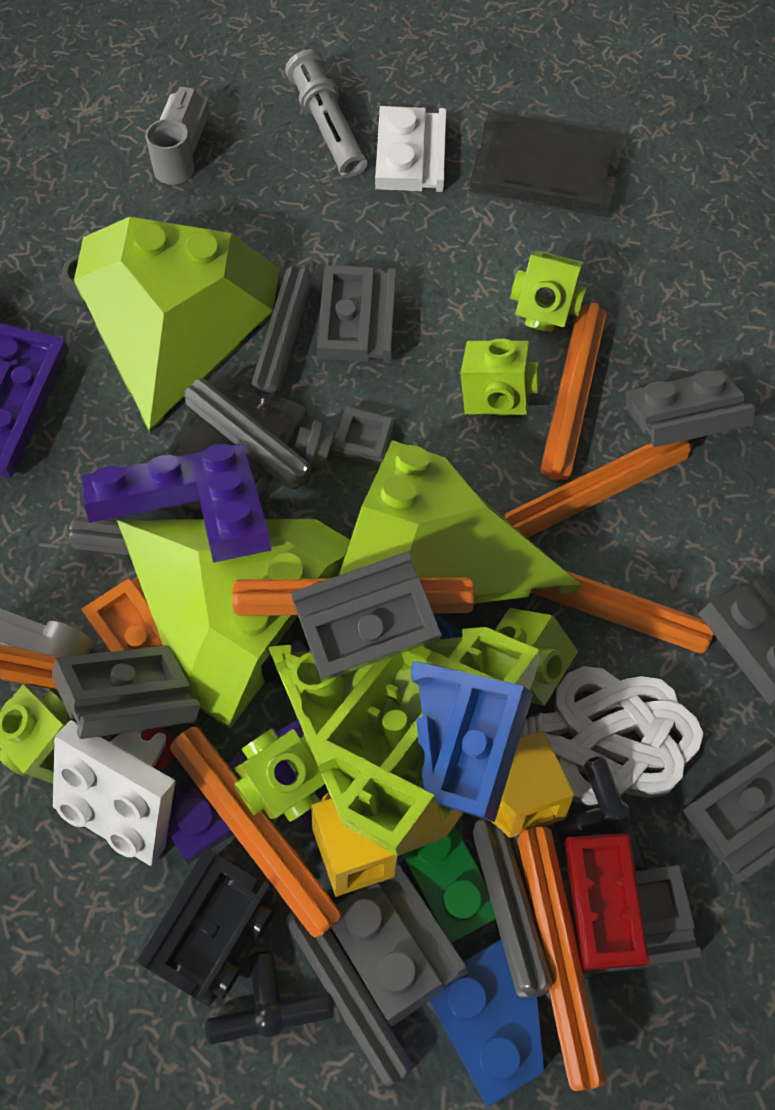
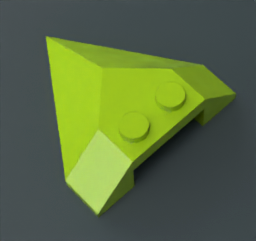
M127 217L83 237L74 282L95 321V326L128 392L131 393L141 413L144 424L149 433H151L164 420L163 416L182 398L186 399L184 392L188 386H191L196 379L206 380L239 348L240 342L257 326L261 327L272 316L280 268L232 233Z
M393 440L363 502L339 575L409 551L419 578L468 577L472 579L475 591L474 603L527 598L532 589L555 587L558 594L578 592L581 583L474 492L445 457L427 452L416 445H405Z
M204 519L117 520L163 646L169 645L190 684L189 695L192 699H198L201 705L200 710L231 729L264 684L261 665L270 654L268 647L276 646L298 617V615L239 616L235 614L232 605L234 581L238 579H329L339 576L350 539L316 519H265L272 551L213 563Z
M487 627L462 629V637L439 639L322 682L311 651L294 652L292 645L268 647L342 825L397 856L447 837L463 814L462 812L437 805L435 795L424 790L422 766L425 761V753L418 741L416 718L422 717L419 685L414 683L411 678L413 661L522 685L530 690L541 658L540 650Z

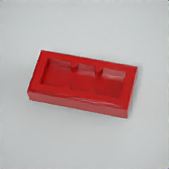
M630 833L567 837L565 848L582 970L638 967L650 964Z

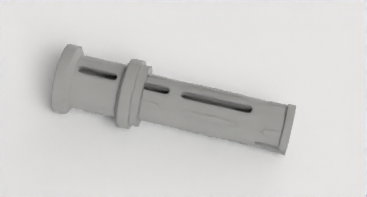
M302 50L292 56L287 62L285 68L287 78L293 85L297 86L300 92L299 102L302 109L314 116L343 178H350L359 175L367 167V160L361 153L350 126L337 103L339 98L338 87L332 79L327 77L324 71L325 62L322 55L316 50ZM302 66L306 67L309 74L305 75L303 73ZM333 126H335L341 141H339Z

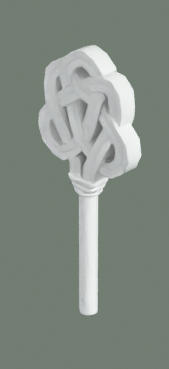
M586 666L567 673L559 684L554 695V712L546 714L540 712L535 716H530L527 720L525 719L522 729L524 736L544 730L574 793L572 801L589 809L597 808L599 805L590 782L585 781L579 773L587 775L583 765L588 759L595 756L607 757L606 759L620 796L624 794L644 798L665 796L682 779L684 766L698 752L703 737V731L697 718L682 704H678L675 691L662 679L641 676L620 681L602 668ZM583 691L595 692L574 702V698L578 693ZM613 709L617 710V712L609 714L595 722L592 721L593 719ZM671 729L680 739L678 745L669 735ZM635 730L641 738V742L620 735ZM568 732L574 738L568 740L559 735ZM612 760L621 762V763L624 764V766H622V765H620V764H618V763H616V762H614V761H612ZM646 770V771L658 772V773H652V774H650V773H644V771Z

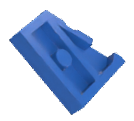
M413 661L411 678L414 683L419 685L422 717L416 718L418 741L425 753V761L422 766L424 790L435 795L437 805L495 822L533 693L522 685Z
M501 939L465 960L463 963L467 967L469 974L451 982L444 987L445 991L429 1001L486 1107H490L544 1073L537 997L522 999L516 994Z

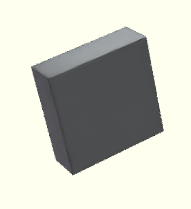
M346 406L332 446V458L379 469L390 446L396 426V418Z

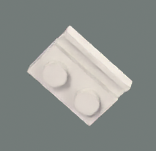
M380 106L375 189L422 191V187L436 188V192H443L446 109L439 108V113H425V108Z

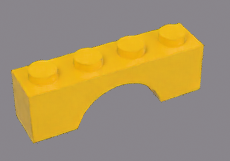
M544 730L527 736L521 733L495 822L491 821L509 838L520 835L521 831L529 828L544 827L564 820L574 797L570 784ZM329 793L323 796L320 802L311 805L312 830L335 897L395 877L397 855L343 826Z

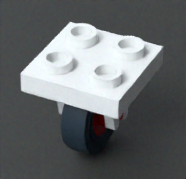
M70 720L55 736L53 808L69 824L76 827L85 826L105 838L109 845L119 854L126 857L135 856L152 866L166 846L172 802L187 791L192 781V778L170 750V745L175 738L190 727L185 723L79 739L77 735L78 724Z

